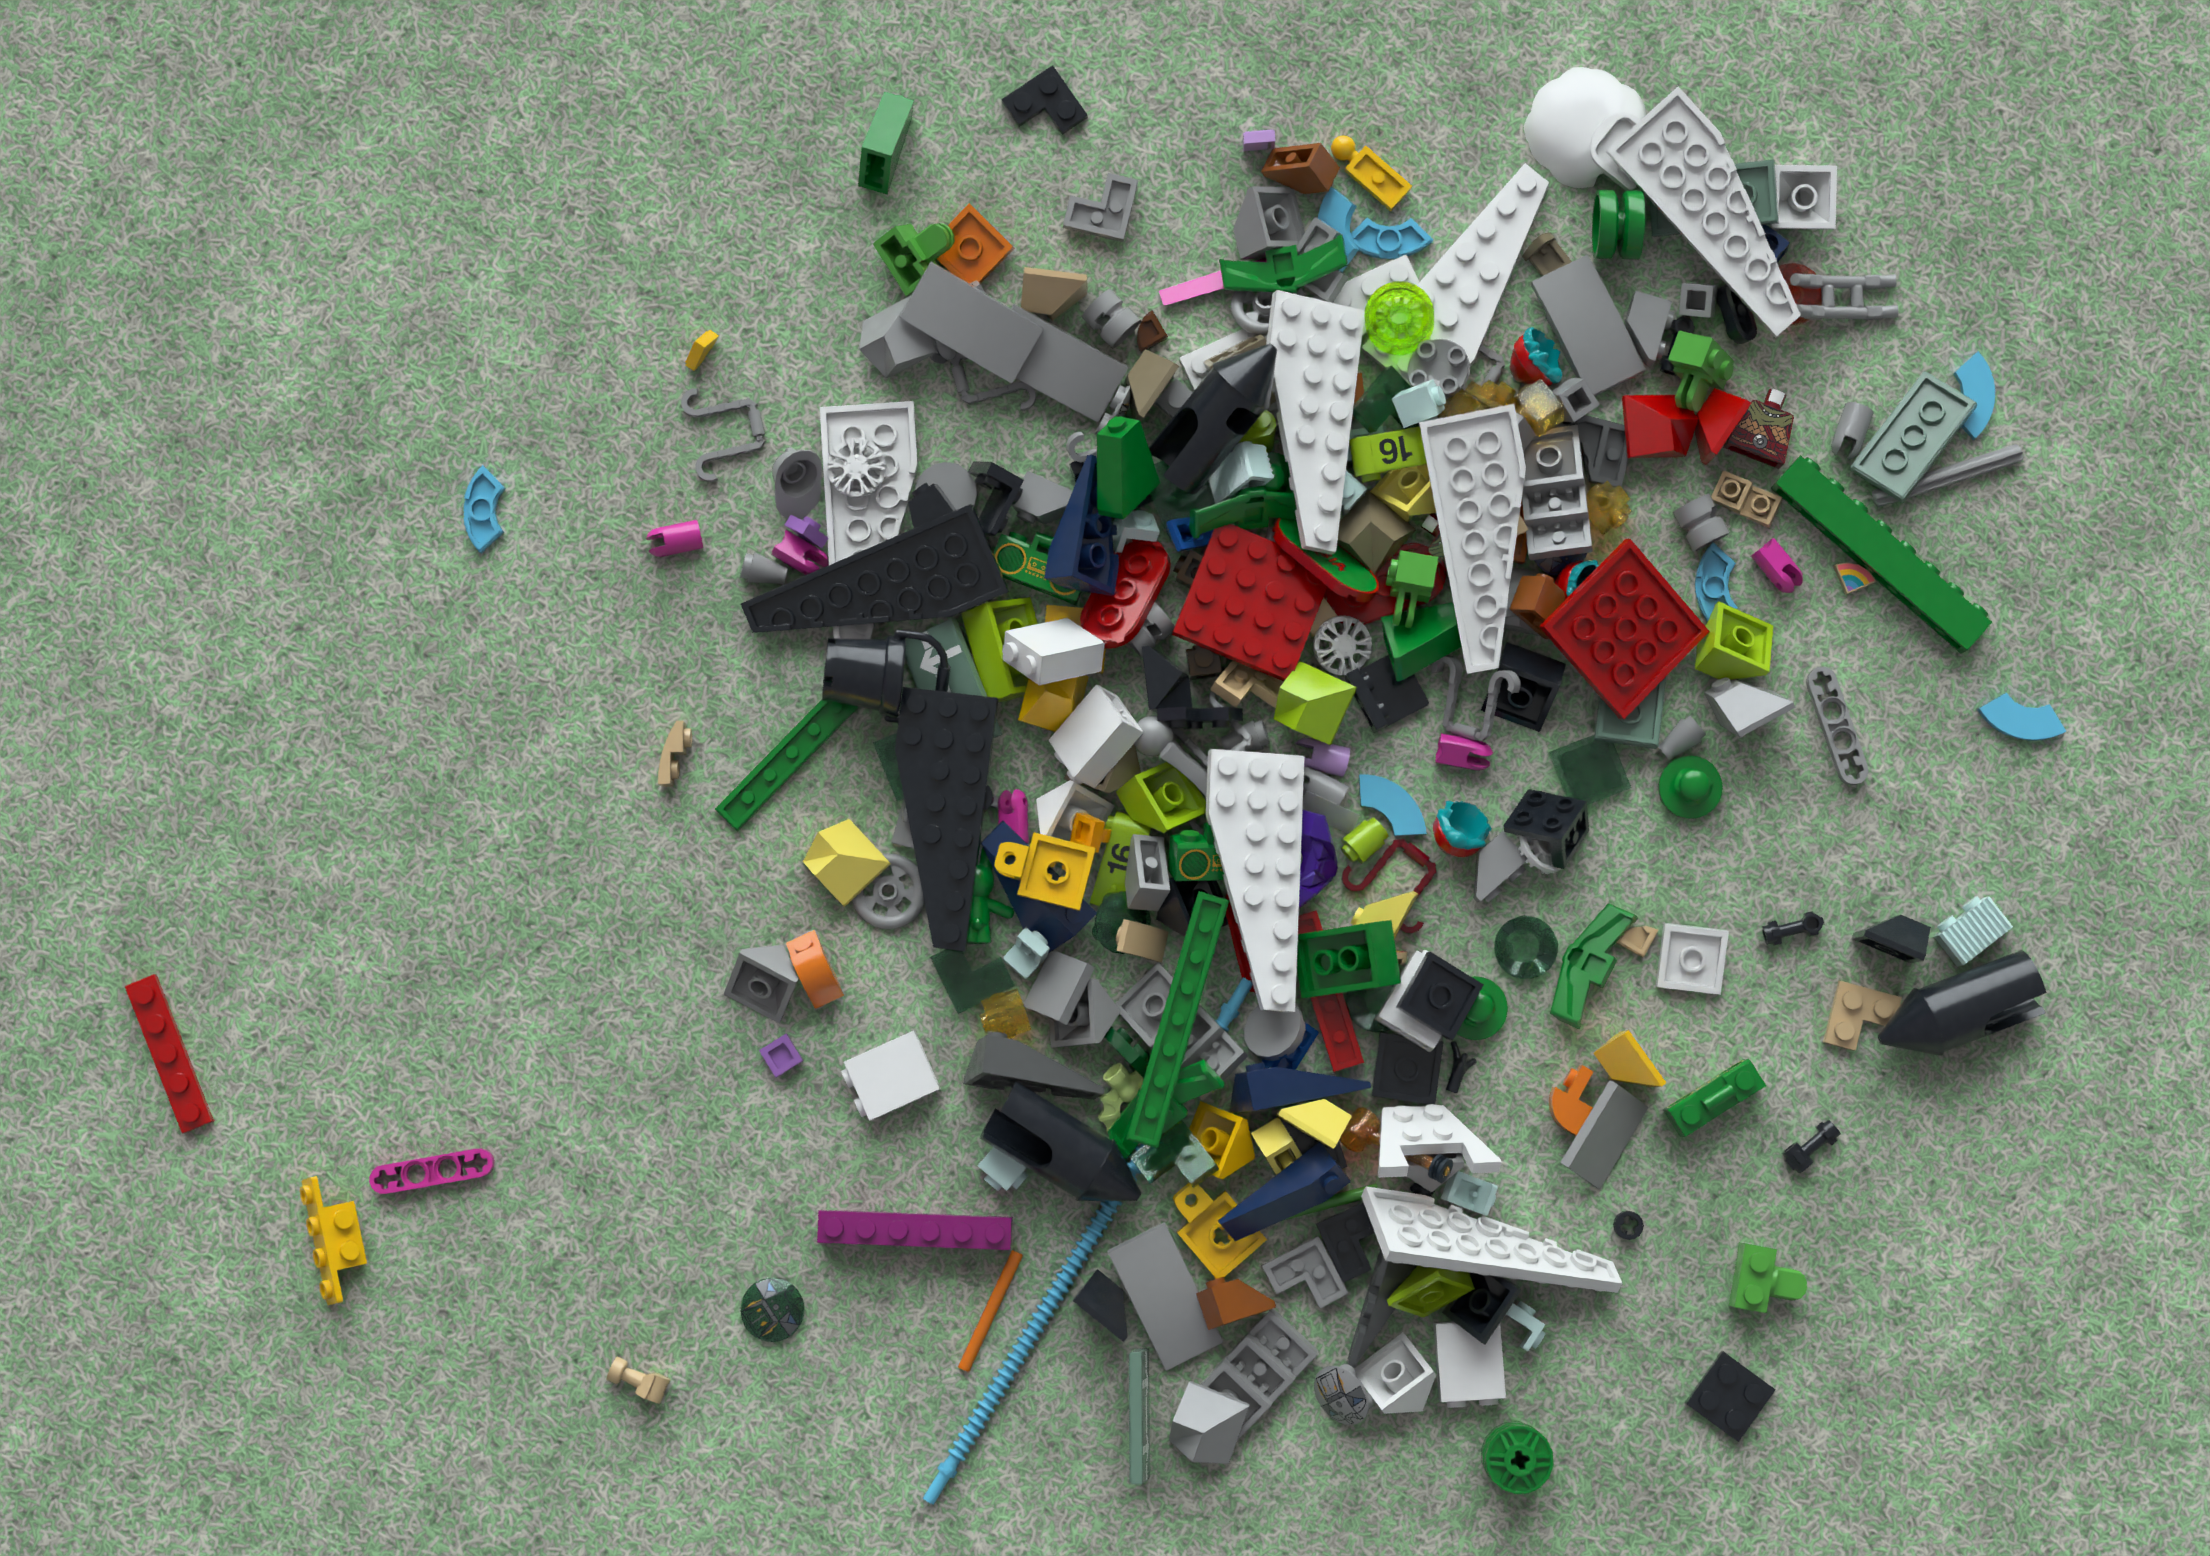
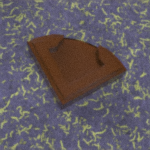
M1153 310L1148 312L1143 317L1137 331V345L1140 353L1168 338Z

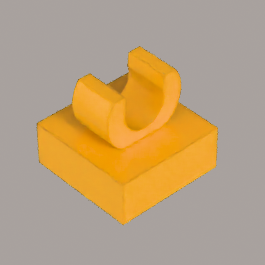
M1076 812L1070 842L1096 848L1095 853H1099L1101 842H1109L1112 830L1104 829V821L1087 813Z

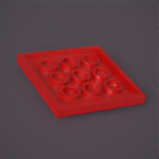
M1229 524L1213 530L1171 635L1284 682L1290 673L1295 671L1327 586L1280 548L1276 542Z
M1625 539L1539 626L1619 719H1625L1710 632L1631 539Z

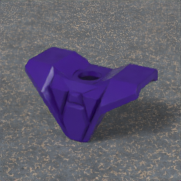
M1302 809L1301 853L1303 860L1300 865L1299 909L1332 881L1338 869L1334 842L1325 815Z

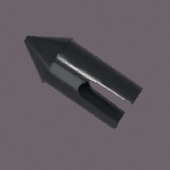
M1269 343L1213 363L1212 370L1149 446L1151 456L1162 460L1170 466L1163 476L1171 483L1189 494L1196 495L1265 410H1269L1277 348Z
M2020 950L1920 989L1913 988L1879 1033L1878 1040L1881 1045L1942 1056L1945 1051L2045 1014L2046 1012L2034 998L2047 992L2034 962L2026 952Z
M1017 1081L1013 1082L1012 1090L1001 1111L995 1108L980 1136L981 1140L1076 1198V1201H1137L1139 1199L1141 1191L1115 1139L1107 1138Z

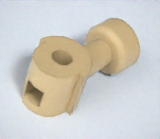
M617 1356L609 1369L606 1380L614 1384H619L623 1380L637 1388L635 1394L661 1404L671 1379L660 1373L645 1374L627 1368L628 1362Z

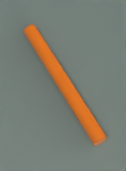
M1014 1250L1011 1251L958 1368L970 1372L1023 1254Z

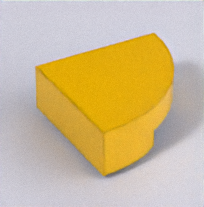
M709 330L695 340L685 361V366L695 371L712 349L719 335Z

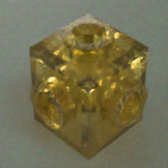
M1608 480L1604 484L1595 485L1588 491L1589 520L1602 535L1612 528L1616 529L1622 526L1628 520V515L1632 512L1627 504L1631 500L1620 485L1613 488Z
M1017 988L1004 993H995L989 998L981 1000L984 1013L979 1014L985 1032L1005 1033L1008 1039H1012L1018 1034L1032 1030Z

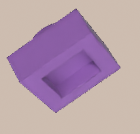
M790 515L784 524L799 537L820 548H823L828 540V537L819 531L821 525L807 516L801 520Z
M784 1034L759 1050L775 1078L804 1061L788 1034Z

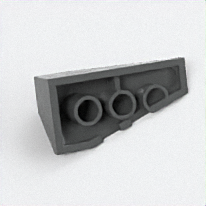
M989 1032L988 1035L977 1041L963 1084L1004 1090L1005 1087H1011L1013 1082L1017 1081L1033 1092H1045L1046 1088H1049L1054 1096L1092 1100L1102 1096L1105 1089L1020 1041L1008 1039L1007 1034L1001 1032Z

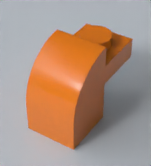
M815 930L786 943L796 973L815 1009L844 996L836 974L825 955Z
M1579 1065L1577 1070L1570 1069L1563 1081V1085L1567 1087L1565 1092L1557 1087H1552L1549 1095V1110L1553 1120L1559 1127L1574 1136H1577L1593 1107L1579 1100L1594 1072L1583 1065Z

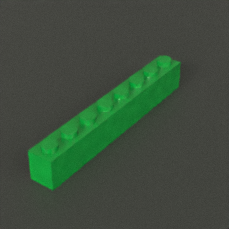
M1800 455L1773 484L1771 489L1858 565L1870 571L1876 581L1960 654L1967 651L1992 623L1987 618V611L1977 603L1971 604L1963 597L1964 592L1960 587L1952 582L1947 583L1939 576L1940 571L1928 561L1924 563L1915 555L1916 550L1904 540L1901 542L1891 534L1892 529L1885 522L1879 519L1877 521L1874 520L1867 513L1868 508L1857 499L1851 500L1843 493L1845 489L1838 481L1833 478L1828 480L1819 472L1821 468L1815 461L1808 457L1804 459Z

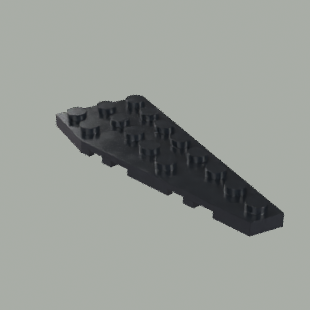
M969 504L743 602L741 607L752 633L952 617L1010 591L972 504Z
M903 687L895 753L933 948L966 952L999 699Z

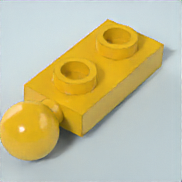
M1342 135L1333 140L1331 144L1333 156L1338 160H1348L1350 162L1344 171L1390 212L1412 189L1410 183L1366 145L1358 153L1355 142L1349 136Z

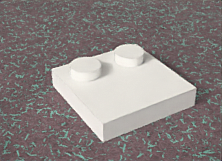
M1664 923L1656 986L1721 995L1729 932L1727 930Z

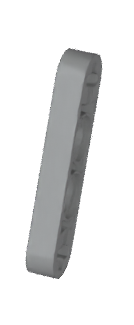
M1824 666L1817 667L1807 675L1806 685L1840 780L1847 785H1857L1863 782L1868 775L1866 759L1835 673L1830 668ZM1817 673H1820L1822 677L1829 678V682L1825 684L1827 694L1832 691L1835 693V696L1827 697L1821 702L1818 696L1824 695V692L1820 685L1815 686L1813 682L1818 678ZM1832 702L1838 705L1840 715L1836 720H1830L1825 717L1823 708L1826 703ZM1839 732L1846 733L1850 737L1851 743L1846 750L1838 749L1834 744V736ZM1855 750L1857 756H1852L1850 759L1853 766L1861 768V771L1857 773V779H1854L1852 775H1846L1845 770L1849 768L1848 760L1846 758L1840 761L1839 756L1847 755Z

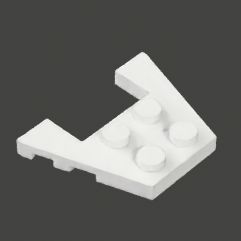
M1444 1105L1383 1107L1380 1122V1149L1377 1174L1379 1178L1407 1176L1409 1165L1404 1155L1462 1153L1471 1173L1500 1171V1158Z

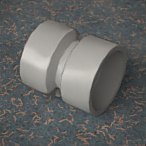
M1108 289L1090 304L1083 313L1082 318L1093 330L1100 329V337L1113 349L1135 331L1141 323V319L1130 308L1123 309V301L1112 289Z
M1710 494L1703 495L1673 512L1680 528L1688 530L1685 537L1693 552L1720 540L1730 533L1723 518L1715 516L1717 507Z
M1154 602L1139 633L1128 642L1142 658V646L1148 645L1155 648V641L1157 639L1162 641L1172 634L1175 627L1156 602Z

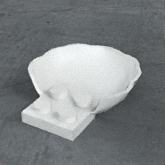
M1573 67L1559 78L1548 82L1539 89L1534 98L1531 112L1524 124L1525 137L1533 157L1542 166L1549 169L1558 182L1573 188L1593 187L1597 177L1604 173L1624 190L1634 191L1637 187L1606 152L1646 116L1645 105L1639 94L1629 86L1621 84L1608 72L1585 67Z

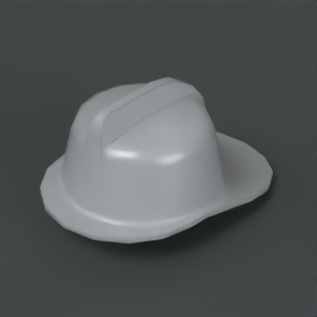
M788 447L773 464L772 476L775 482L776 508L786 518H789L790 515L799 519L804 518L819 502L822 464L818 455L810 450L798 451Z

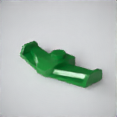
M1342 235L1299 255L1296 245L1265 251L1267 262L1219 259L1224 290L1275 292L1279 290L1292 294L1297 293L1302 286L1347 266L1348 263Z
M1264 486L1242 489L1236 497L1201 509H1191L1190 532L1193 538H1199L1202 533L1231 523L1248 530L1268 527L1269 517L1296 520L1295 510H1297L1294 493L1267 491Z
M1608 903L1573 944L1568 946L1562 957L1563 963L1550 1011L1551 1015L1561 1022L1580 1029L1590 984L1603 989L1617 963L1616 958L1607 954V952L1627 929L1638 920L1635 914Z
M1205 1060L1180 1069L1162 1134L1187 1116L1188 1110L1182 1103L1224 1087L1225 1082ZM1141 1087L1137 1095L1107 1131L1109 1139H1115L1125 1159L1130 1156L1139 1144L1126 1140Z

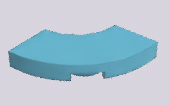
M1330 187L1320 206L1318 219L1343 234L1348 266L1359 251L1352 241L1350 233L1351 217L1357 206L1337 189ZM1347 266L1339 269V271L1343 272Z
M1366 218L1351 233L1352 241L1359 249V252L1380 259H1397L1403 255L1410 256L1423 250L1433 242V239L1412 218L1401 225L1390 227L1376 224L1369 218Z
M1979 351L1953 373L1960 384L1961 393L1977 402V408L1961 427L1973 440L1986 427L1995 404L1994 379L1987 362Z
M484 465L478 469L467 487L464 497L463 518L467 534L481 554L504 533L497 521L496 507L499 497L506 489Z
M1714 542L1711 543L1703 554L1695 577L1697 603L1707 622L1718 601L1735 609L1738 608L1730 598L1728 589L1729 575L1736 563Z
M2004 693L1977 709L1993 728L2005 735L2028 741L2044 740L2066 732L2050 704L2040 708L2024 707L2014 702L2007 693Z
M1359 774L1361 807L1373 808L1382 813L1390 822L1394 836L1427 834L1424 818L1418 805L1402 787L1383 777Z

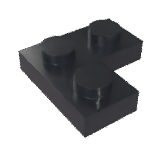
M1053 65L1001 99L1003 105L1019 127L1044 110L1062 135L1088 118L1087 113Z
M1158 708L1157 721L1169 722L1170 728H1184V730L1203 729V723H1212V728H1231V722L1243 721V708Z
M1364 1202L1315 1223L1343 1283L1372 1270L1359 1242L1360 1239L1375 1233Z

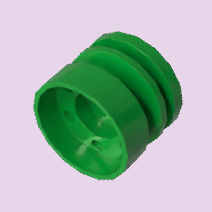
M1520 1421L1504 1422L1494 1427L1485 1437L1481 1448V1463L1487 1476L1502 1490L1513 1494H1529L1541 1488L1549 1479L1554 1466L1553 1451L1548 1440L1535 1428ZM1516 1451L1526 1456V1459L1522 1460V1466L1520 1467L1511 1462V1459H1514L1516 1456Z

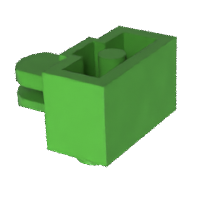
M944 223L930 224L920 233L916 232L912 224H905L893 227L875 241L873 245L904 294L910 296L929 263L933 262L938 265L935 260L953 246L955 240L952 229Z
M1683 331L1678 332L1668 358L1674 365L1673 372L1681 379L1675 396L1677 407L1688 408V410L1695 412L1700 411L1709 387L1723 390L1727 380L1731 378L1734 360L1713 338Z
M1400 550L1397 560H1391L1385 585L1391 586L1389 596L1396 597L1392 625L1399 626L1405 599L1409 600L1405 627L1412 628L1416 602L1428 603L1430 599L1438 557Z
M1739 1242L1728 1306L1767 1313L1769 1297L1790 1301L1801 1299L1807 1290V1280L1800 1271L1775 1265L1777 1249Z

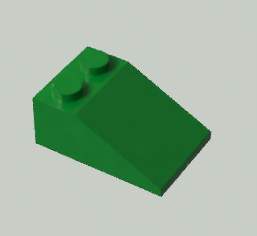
M1392 921L1371 922L1298 934L1297 972L1301 998L1401 984Z

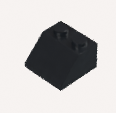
M1506 642L1500 656L1499 668H1496L1495 672L1503 670L1515 672L1520 679L1519 693H1511L1507 690L1509 684L1507 679L1504 678L1501 682L1494 716L1540 732L1561 685L1566 663ZM1488 691L1485 696L1483 705L1481 707V711L1485 712L1486 710V704L1488 701Z

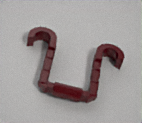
M1395 839L1373 866L1374 868L1365 876L1361 884L1354 885L1349 881L1348 875L1352 871L1349 865L1343 870L1341 880L1346 889L1358 892L1363 890L1373 881L1378 871L1383 868L1388 858L1390 859L1396 851V848L1402 847L1404 849L1403 853L1421 867L1425 865L1428 868V873L1424 875L1419 885L1413 890L1419 896L1423 888L1432 880L1434 874H1437L1436 864L1429 861L1430 857L1411 842L1407 844L1405 839ZM1417 921L1413 927H1408L1403 923L1400 930L1404 933L1412 934L1419 931L1424 923Z

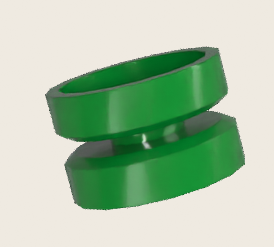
M1597 190L1592 213L1593 258L1611 259L1618 245V252L1622 259L1639 260L1645 233L1643 191L1625 190L1618 204V197L1614 190Z

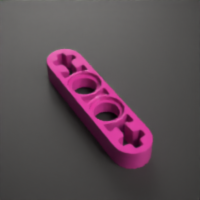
M471 1149L386 1164L376 1167L371 1172L369 1183L375 1192L389 1194L480 1178L492 1172L495 1160L493 1155L486 1149ZM479 1153L481 1158H487L488 1165L483 1166L482 1172H479L477 1167L465 1168L468 1175H462L463 1164L460 1156H465L464 1162L476 1160V1154ZM446 1159L453 1160L457 1166L456 1173L450 1178H446L440 1173V1164ZM413 1165H420L424 1168L425 1177L420 1183H414L408 1177V1171ZM397 1167H402L401 1178L404 1183L403 1187L399 1186L400 1180L389 1182L387 1189H384L383 1184L377 1183V1178L382 1176L383 1170H385L387 1175L399 1174Z

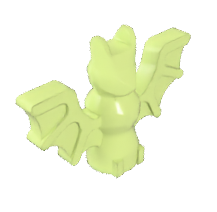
M1121 1063L1114 1064L1103 1076V1080L1112 1088L1109 1093L1099 1097L1103 1103V1109L1098 1115V1119L1106 1125V1132L1121 1115V1103H1130L1137 1095L1143 1083V1077L1136 1070L1129 1073Z

